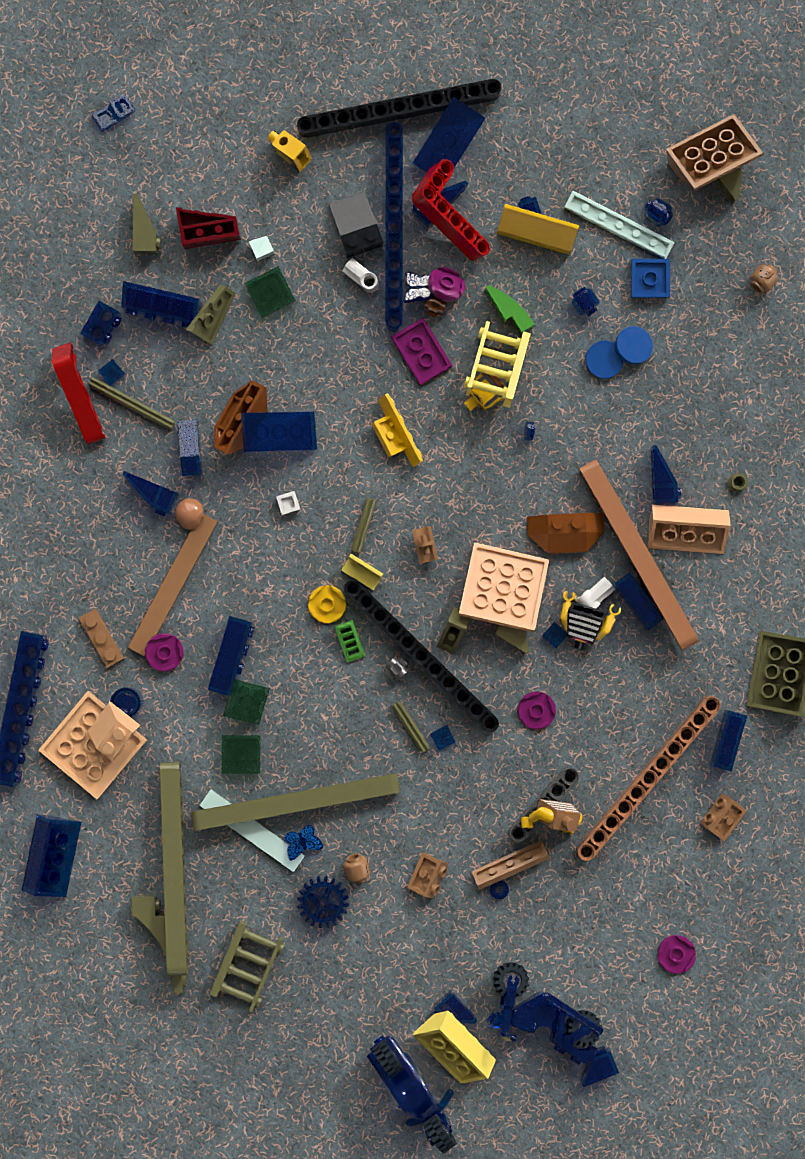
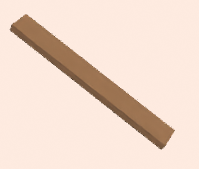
M204 514V517L200 520V525L191 529L128 648L145 656L147 642L154 635H157L218 521Z

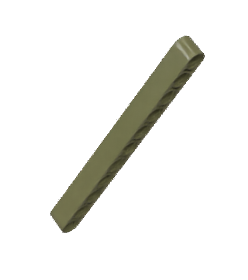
M180 762L160 763L166 965L168 976L188 975Z
M395 773L192 811L190 814L193 831L399 793L400 786L398 775Z

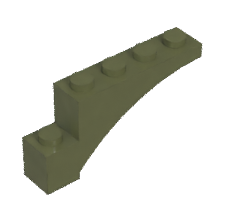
M157 894L134 895L131 898L132 917L138 918L151 931L166 956L165 913L158 914V911H161V900L157 899ZM187 975L172 976L174 993H182L184 987H187Z

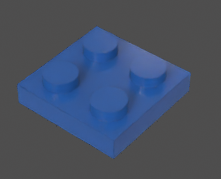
M631 259V298H670V259Z

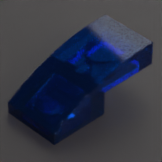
M124 94L110 101L108 106L92 113V118L100 131L104 132L134 113L135 108L127 95Z

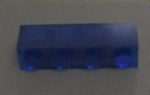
M229 616L208 690L227 696L236 693L239 682H236L238 674H242L244 664L241 663L242 658L247 656L250 645H247L249 637H253L255 627L252 626L253 622Z

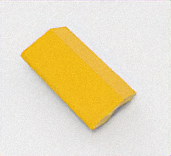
M505 204L497 234L570 255L579 225Z

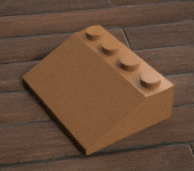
M735 114L666 149L668 164L675 174L694 191L763 156V152Z

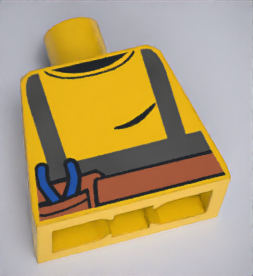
M273 130L269 134L268 140L272 143L276 154L299 172L312 159L307 146L285 130L280 134Z
M480 373L475 381L496 387H506L498 377L485 373ZM471 388V397L463 404L470 412L478 405L485 411L504 399L500 395Z

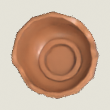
M187 498L182 500L175 509V517L178 524L184 529L198 527L201 518L204 517L203 505L197 499Z

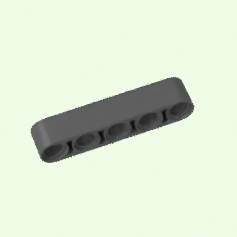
M565 767L511 825L509 836L514 842L524 841L541 823L538 820L533 823V828L531 829L522 828L521 825L522 817H526L537 810L539 799L560 802L578 782L579 774L574 768ZM567 771L574 772L573 780H565V773ZM555 785H559L562 788L559 795L552 794V788ZM521 828L523 830L522 836L514 837L512 834L513 830Z

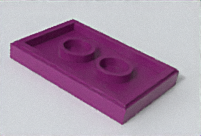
M424 317L391 336L392 341L420 386L453 367Z

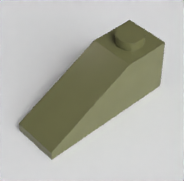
M133 194L132 251L134 254L158 255V249H161V238H158V234L138 194Z

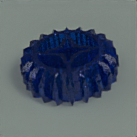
M325 875L324 881H321V877L317 876L316 883L311 878L309 880L311 886L304 883L303 886L306 891L303 889L299 891L304 897L300 896L297 898V901L303 902L297 907L298 909L304 908L300 915L304 916L307 914L305 922H308L311 918V926L319 922V928H322L323 923H325L326 928H329V921L333 925H337L335 918L342 921L343 917L340 913L347 914V910L342 907H349L348 902H343V900L349 899V895H342L346 892V888L339 889L342 885L341 882L334 885V877L331 879V882H327V875ZM327 887L323 894L310 893L315 888ZM332 890L339 898V906L331 901L329 897ZM327 894L326 903H328V905L324 904V906H322L319 910L320 901L318 899L322 900V897L324 898ZM307 898L316 904L315 914L309 909ZM326 909L336 911L330 916L320 917L321 913Z

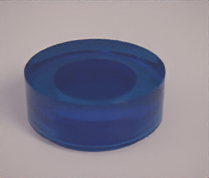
M526 421L524 440L532 441L535 434V423Z

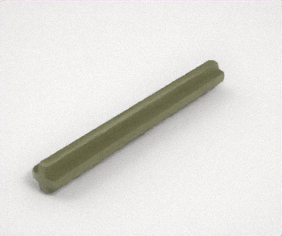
M94 377L89 381L88 386L168 430L174 427L175 421Z

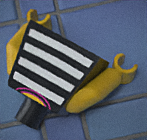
M568 591L563 594L566 602L563 603L560 619L564 629L567 631V637L576 640L574 647L578 650H585L586 644L593 645L595 640H601L610 633L616 620L615 616L621 613V607L618 613H613L612 608L614 604L611 605L609 609L610 615H608L606 611L574 602L577 598L575 592H573L572 598L568 599Z

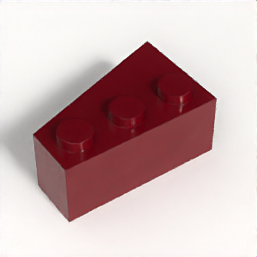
M176 207L182 246L185 250L241 240L236 216Z

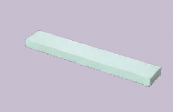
M572 191L564 209L662 259L667 258L674 244L673 241L575 191Z
M210 790L199 806L208 809L231 803L213 790ZM255 820L228 825L293 872L305 856L301 852H296L297 850L295 849L294 853L299 855L289 859V856L293 854H289L288 851L294 850L293 847H290L291 845Z

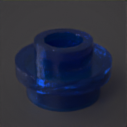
M503 880L490 885V894L495 899H503L509 893V887ZM497 886H501L503 888V891L501 893L496 892Z

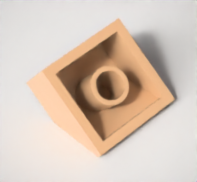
M109 702L88 732L96 749L112 761L120 754L140 725L113 703Z

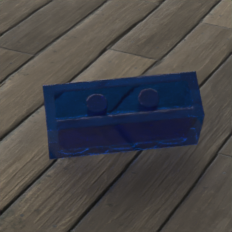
M630 572L612 583L645 630H650L664 619Z
M729 710L724 711L709 765L732 772L747 715Z

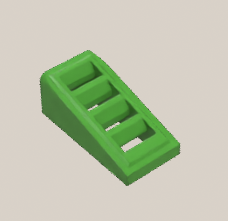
M353 620L335 626L346 661L350 662L365 657ZM351 627L352 631L341 634L340 630ZM354 634L355 638L347 641L343 640L344 637ZM353 642L357 643L356 646L350 648H346L345 646ZM359 649V653L349 656L348 652Z

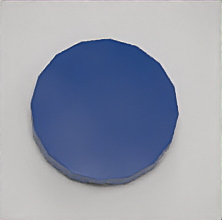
M630 326L623 329L617 335L615 350L624 362L638 365L646 361L651 355L653 342L650 335L644 329Z
M607 340L598 341L593 344L587 351L585 358L586 367L590 373L601 379L612 378L618 374L624 362L615 350V343Z

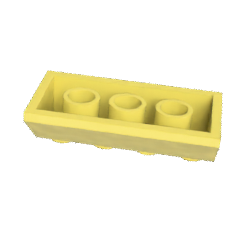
M449 1011L435 1013L413 1033V1036L460 1084L489 1078L496 1059Z

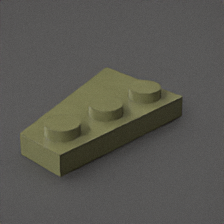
M220 284L186 330L202 341L212 345L236 293Z

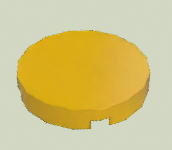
M320 586L309 597V612L319 622H335L345 612V596L334 586Z

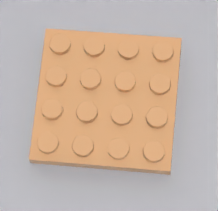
M474 543L458 615L534 633L549 560Z
M87 691L38 751L94 798L99 799L145 744L147 739L136 731L120 754L112 761L98 751L88 730L107 705L90 691Z

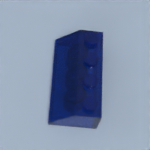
M123 281L121 307L128 315L137 316V313L143 314L144 318L149 320L160 318L166 324L174 325V322L181 323L182 327L187 328L203 308L199 298Z
M37 814L22 891L33 896L66 897L82 822Z

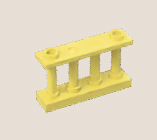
M486 321L485 328L481 327L478 338L481 339L471 377L467 376L464 388H467L466 396L470 395L471 388L500 395L504 399L503 406L510 408L531 333L523 331L521 338L514 339L489 332L490 322ZM485 339L514 346V349H518L517 355L513 354L512 356L484 348ZM484 355L509 362L513 369L506 372L478 363L480 356ZM476 371L506 379V382H509L508 388H500L475 381Z

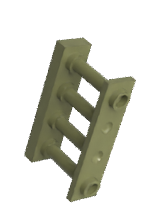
M240 920L209 995L217 997L219 992H225L251 1003L249 1011L253 1012L254 1007L258 1008L261 1003L262 997L259 995L276 954L281 955L285 944L282 943L283 937L281 936L276 943L250 932L246 928L248 923ZM241 938L244 940L247 938L273 949L270 961L241 949L242 947L239 946ZM239 956L266 967L263 978L234 967V964H231L233 957ZM226 974L229 976L230 974L258 985L255 996L226 985L227 982H224Z

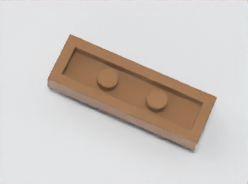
M96 608L79 617L107 668L124 659Z

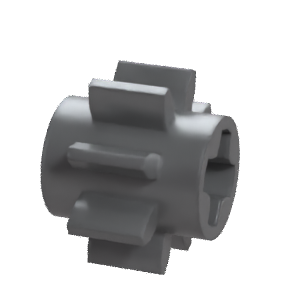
M394 657L385 666L388 670L385 674L391 680L394 677L399 680L408 671L405 668L407 663L402 657L399 660Z

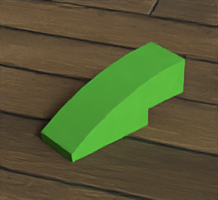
M490 285L486 286L485 291L504 323L511 319L520 335L523 334V331L527 332L535 326L530 316L510 296Z

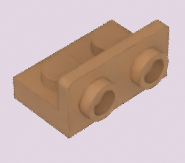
M722 793L700 824L725 842L747 810Z
M422 852L407 888L426 898H434L440 890L442 878L447 874L448 863Z

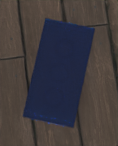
M453 97L412 164L427 173L433 165L447 159L455 168L486 118Z
M314 412L241 414L244 452L317 450Z

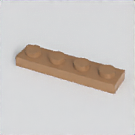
M541 840L471 872L479 890L546 861L550 857Z

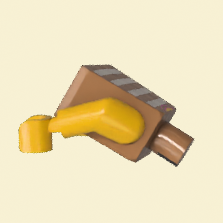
M539 799L537 810L531 813L529 817H522L521 825L522 828L531 829L533 828V823L539 820L552 829L562 830V833L568 832L570 835H573L577 830V826L581 824L583 816L571 803Z

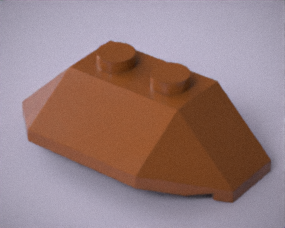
M250 380L232 394L214 426V448L230 455L250 444L268 412L267 389L265 386Z
M603 513L528 516V536L548 554L587 552L604 533Z

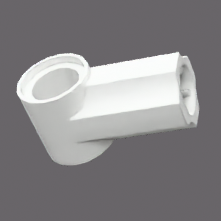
M353 258L347 262L342 270L368 293L375 292L379 287L377 276L369 272ZM367 279L375 280L374 285L370 287L366 286L365 282Z
M603 577L575 601L579 604L597 608L601 604L600 602L609 596L615 588Z

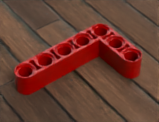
M444 159L428 170L412 194V202L468 259L475 261L487 255L490 251V246L486 239L440 194L454 172L453 164L449 160Z
M71 342L52 349V364L85 442L89 445L105 439L106 436L101 430L103 429L77 369V356L73 353L72 349L74 348Z

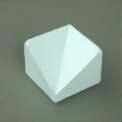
M267 236L249 241L257 261L275 254Z

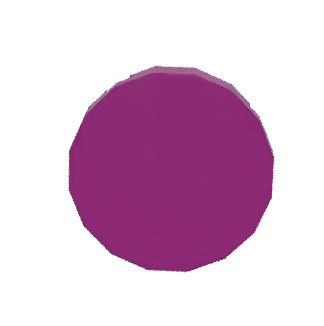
M439 267L431 272L428 278V287L436 297L446 301H455L462 296L465 290V281L459 277L460 274L457 271L447 267Z
M159 633L147 642L145 657L148 664L154 669L170 671L181 662L183 647L174 635Z
M539 691L524 695L518 705V716L521 722L528 728L535 730L549 726L556 714V707L552 698L546 693Z
M671 935L660 943L657 950V958L660 965L666 971L678 974L688 971L693 966L696 953L693 943L688 938L681 935Z

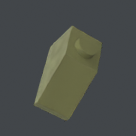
M741 167L714 180L732 204L739 198L742 178Z
M456 607L453 608L437 644V647L453 654L470 618L459 616L460 609Z
M502 625L497 627L494 632L495 635L528 654L529 647L524 630Z

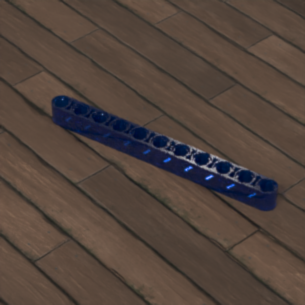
M391 122L386 127L385 325L390 332H397L402 328L403 128L400 123ZM392 129H397L400 133L397 136H392L389 132ZM392 148H397L400 151L397 155L389 153ZM392 167H397L400 170L397 174L389 172ZM397 186L400 190L397 193H391L389 188ZM397 205L400 209L397 212H391L389 207ZM395 223L400 228L397 231H391L389 226ZM395 242L399 245V248L391 250L389 245ZM393 261L399 264V267L395 270L389 267V264ZM392 280H396L399 283V286L395 289L389 286ZM392 299H396L399 302V305L395 308L389 306V301ZM392 318L398 319V326H390L389 320Z

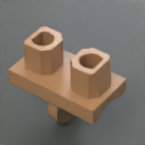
M431 526L412 530L419 564L438 560Z

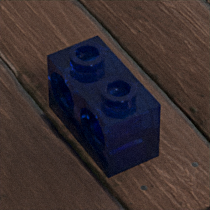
M98 301L80 334L101 347L105 344L108 345L112 339V330L114 327L118 328L122 321V318H120L122 314L105 303ZM105 313H112L109 321H103ZM102 329V335L99 338H95L93 335L94 331Z

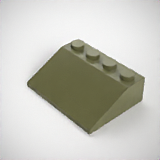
M760 631L746 706L805 717V638Z

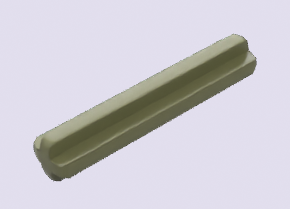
M366 499L352 544V552L359 554L362 551L376 505L375 499Z
M400 701L393 704V710L422 753L427 751L430 746Z

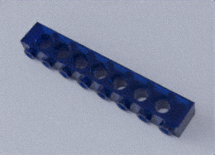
M21 631L0 731V785L15 787L22 778V772L19 771L21 764H24L26 753H23L24 746H27L29 743L30 734H27L28 727L32 726L34 719L31 712L32 707L35 708L37 704L36 689H39L41 685L39 673L45 665L43 653L47 651L49 646V640H46L47 635L28 631ZM31 647H34L37 652L34 658H31L28 654V650ZM27 666H30L33 670L30 677L24 673V669ZM22 685H26L29 688L26 696L20 691ZM18 704L24 705L25 711L23 714L17 712ZM14 723L20 724L21 731L19 733L14 732ZM11 741L17 744L15 752L9 749ZM7 760L13 763V769L11 771L7 770L5 767V763Z

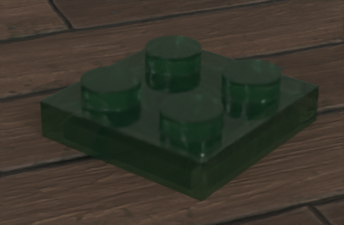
M279 266L244 283L261 318L296 302Z
M233 679L223 716L259 725L270 688Z
M222 735L221 774H260L261 735Z

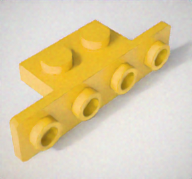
M387 393L378 399L385 417L374 421L371 425L389 458L404 451L412 467H415L423 461L421 452L414 444L413 437L408 432L402 416L399 415L393 399Z

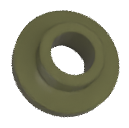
M735 473L730 476L728 485L732 491L741 492L746 489L748 480L745 475ZM736 479H739L741 481L740 486L735 485L734 482Z

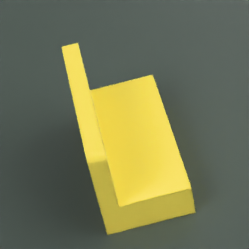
M350 554L341 571L373 591L384 575L353 554Z

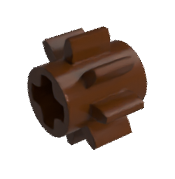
M429 295L424 309L428 310L427 315L434 318L437 314L442 316L447 302L435 295L434 297Z

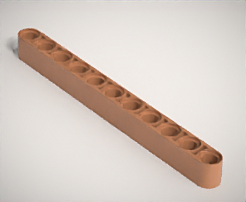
M595 459L579 468L581 474L585 477L584 480L680 649L683 651L699 642L696 633L598 461Z
M706 696L697 704L578 844L576 851L582 860L589 861L595 857L715 716L721 705L716 697ZM710 699L715 703L712 710L706 708V703ZM700 714L702 722L696 725L693 721L694 716ZM684 729H688L690 732V736L687 739L681 737V732ZM675 743L678 747L677 751L670 754L668 748L671 744ZM659 758L665 760V765L662 768H657L656 761ZM646 773H651L653 776L652 781L649 783H645L643 779ZM636 787L639 788L640 795L638 797H632V789ZM622 802L628 804V809L625 812H620L618 809L619 804ZM609 817H614L616 820L615 824L608 827L606 820ZM602 832V840L595 841L593 839L594 834ZM585 846L591 849L590 854L587 856L581 855V849Z

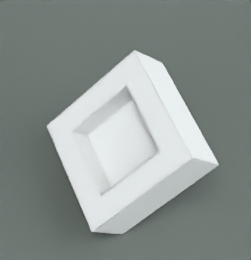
M295 491L276 497L282 515L301 510Z

